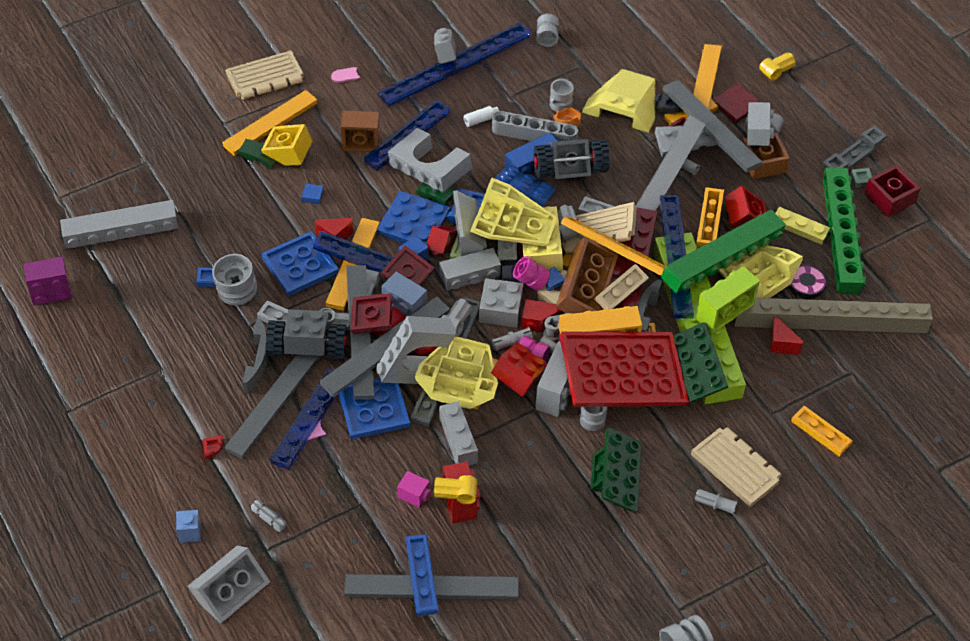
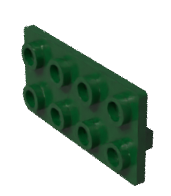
M705 322L673 335L685 387L691 402L698 401L729 387Z
M612 428L606 429L605 446L595 452L592 459L590 489L596 492L602 489L603 500L632 513L638 511L641 442Z

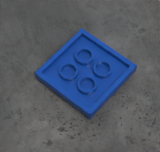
M512 166L506 167L494 178L511 185L541 207L548 203L556 191L550 183L539 182L534 176L530 174L524 175Z
M399 191L378 226L377 234L402 243H406L417 236L427 245L432 226L444 224L447 214L450 212V207Z
M312 231L261 253L263 261L288 297L331 278L339 272L338 267Z
M380 378L373 379L374 399L353 400V383L339 393L351 440L410 427L399 383H382Z

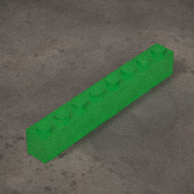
M769 210L666 266L661 278L675 293L682 290L686 291L694 283L697 282L699 284L707 276H713L720 269L728 268L732 262H739L745 255H751L758 248L766 247L770 241H777L782 237V231L786 224L772 210Z

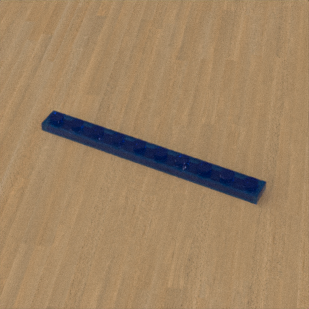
M519 22L456 53V59L453 61L438 62L380 90L379 97L389 107L529 38L530 31Z

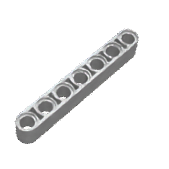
M691 114L689 115L636 207L657 210L704 129L705 123Z

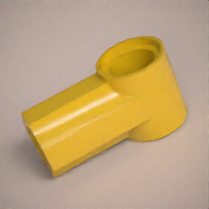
M785 53L773 60L766 58L760 64L759 69L773 81L782 72L794 67L796 61L791 53Z
M461 476L459 479L436 477L434 497L454 498L464 504L474 503L478 481L472 476Z

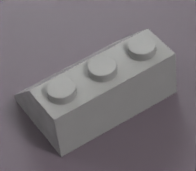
M453 191L454 214L460 255L464 256L486 249V238L470 232L480 207H477L476 199L459 191Z
M236 546L188 585V588L199 604L219 623H222L270 583L249 549Z

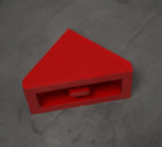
M353 219L315 220L316 235L336 248L353 233Z
M775 317L771 328L770 352L799 355L804 341L778 317Z

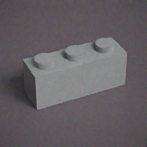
M749 102L747 145H770V138L774 137V109H770V103Z
M490 248L439 262V274L446 290L449 291L470 284H477L478 282L485 281V278L495 279L500 277L501 263L494 249Z
M459 401L439 406V420L456 464L468 462V466L477 464L478 449Z

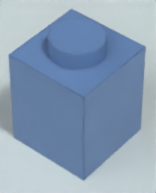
M198 510L176 511V531L179 543L201 541V522Z

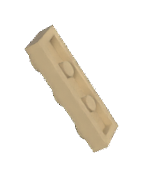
M635 264L597 295L595 300L603 309H614L646 282L649 277Z

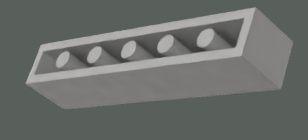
M173 200L60 220L66 249L178 229Z

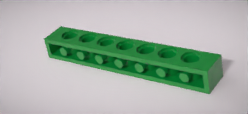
M825 168L823 187L828 226L830 227L829 234L837 294H860L862 287H865L866 277L862 275L864 263L860 261L862 249L861 246H858L859 232H856L858 221L857 217H854L856 207L855 203H852L853 189H850L852 178L848 175V168Z

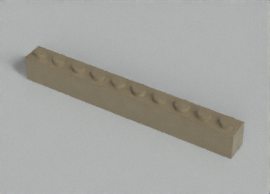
M756 298L755 305L734 319V327L772 328L774 318L778 317L790 329L928 333L933 318L930 304Z

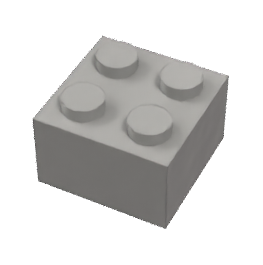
M485 278L479 308V323L517 328L523 298V283Z

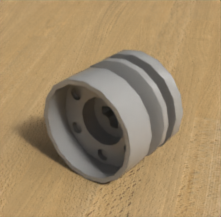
M229 254L220 258L214 264L212 275L218 295L223 302L237 306L253 299L257 293L258 286L252 263L247 257L240 254Z
M693 615L688 620H682L680 626L673 624L660 630L659 635L660 641H714L709 628L698 615Z

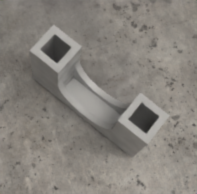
M418 128L388 151L389 163L393 168H397L405 174L442 192L446 191L473 168L470 154L459 148H455L446 157L437 162L424 163L418 161L433 148L430 134Z
M407 316L382 359L377 364V373L380 376L381 382L419 384L415 379L419 364L427 356H409L407 354L425 346L448 347L456 335L451 319Z

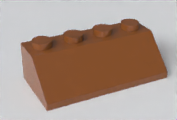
M588 237L575 246L556 308L565 313L572 314L602 310V307L595 298L609 286L619 254Z

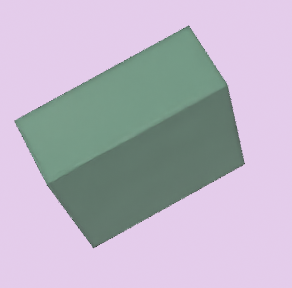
M869 168L853 169L850 173L855 188L866 187L868 179L872 177Z

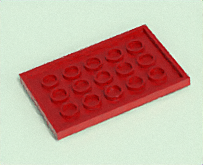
M562 331L559 338L574 407L686 406L689 403L672 332Z

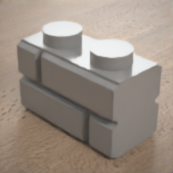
M446 28L437 30L434 47L439 63L455 60L456 44L453 39L452 30Z

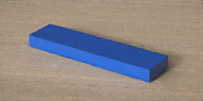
M427 534L406 537V547L416 615L438 614Z

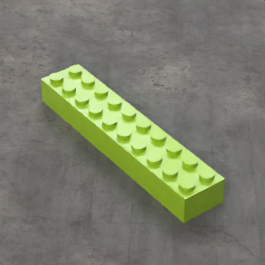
M692 233L657 237L654 241L653 254L657 262L667 266L695 251L697 247ZM708 277L699 284L697 282L694 283L688 290H682L678 293H675L662 279L679 331L682 332L701 324L696 320L700 294L704 290L711 288ZM724 325L713 334L710 333L729 387L702 398L704 404L741 399L744 395L746 383Z

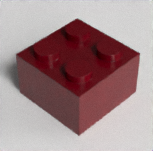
M895 165L869 178L864 194L889 217L916 203L921 188L898 165Z

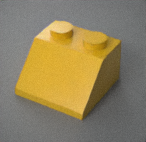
M305 124L275 126L272 128L261 151L285 166L301 165L313 140Z

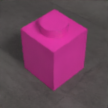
M407 471L397 486L398 498L420 508L423 501L426 502L431 494L429 480Z

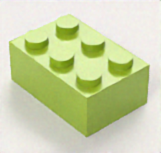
M744 266L732 271L727 278L719 280L712 288L706 289L700 294L696 320L699 323L705 322L709 332L713 334L755 305L760 280Z

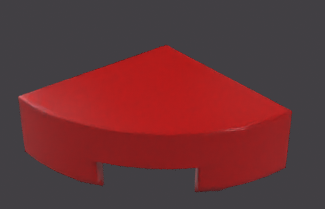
M223 435L202 439L205 459L216 456L223 447Z

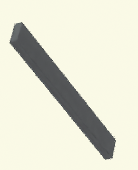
M679 80L663 86V91L688 116L691 114L706 124L703 130L746 173L762 166V161Z
M346 265L351 358L371 344L370 332L352 334L353 297L368 296L366 265ZM370 370L353 383V400L374 399L373 370Z
M436 296L410 316L441 318L444 314L447 315L450 308ZM405 320L320 380V385L332 397H335L376 367Z
M464 297L463 299L471 305L472 310L465 319L463 330L458 337L468 339L479 315L480 302ZM423 389L410 417V422L430 427L440 402L431 399Z
M297 354L227 443L225 451L243 460L321 356Z
M346 574L345 597L414 598L411 575ZM433 576L437 599L518 600V577Z

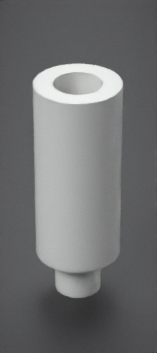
M488 106L465 114L463 116L464 122L467 127L490 120L492 115L499 111L498 107L492 108Z

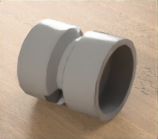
M544 14L537 20L536 40L545 47L555 45L558 42L559 20L555 15Z
M557 79L552 82L550 107L557 112L558 110L561 111L572 107L574 90L572 82L566 79Z
M581 407L580 423L583 428L588 431L602 429L606 422L608 407Z

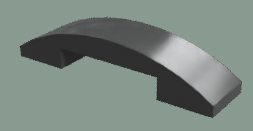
M873 125L861 134V139L839 155L835 153L823 161V165L827 168H848L849 170L874 152L887 138V135Z
M658 279L652 283L641 296L638 305L642 322L641 332L649 331L650 318L645 317L649 305L657 306L662 280Z
M260 318L256 320L253 333L255 346H258L254 367L246 366L242 382L244 394H249L256 387L267 365V336L264 324Z

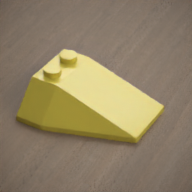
M622 69L588 99L582 113L599 118L603 109L632 117V128L649 133L655 121V78Z
M491 178L470 232L488 239L547 246L557 217L511 185Z
M767 245L764 248H758L751 255H745L739 262H732L728 268H722L719 272L724 278H727L732 271L744 266L760 280L756 298H771L792 283L803 257L791 250Z
M457 336L454 337L448 347H438L419 364L415 379L431 399L449 404L459 401L462 408L468 409L493 399L498 386L497 378L491 374L494 363L490 345Z

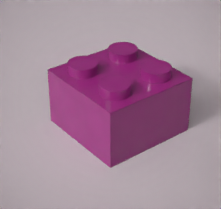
M63 257L24 263L26 283L33 305L72 298L70 280Z

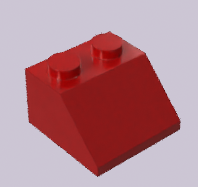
M743 186L725 196V207L729 213V223L733 228H737L767 212L764 201Z

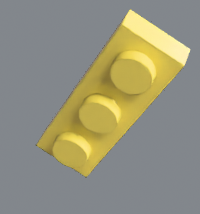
M779 207L775 213L786 224L785 230L821 245L829 234L830 227Z

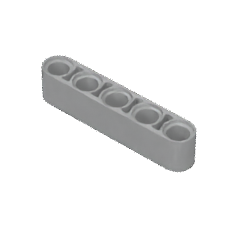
M497 111L492 115V131L497 135L533 141L548 133H551L557 141L577 140L578 128L572 124L504 111Z

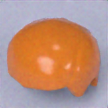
M573 108L558 110L556 115H554V120L578 127L581 122V113Z

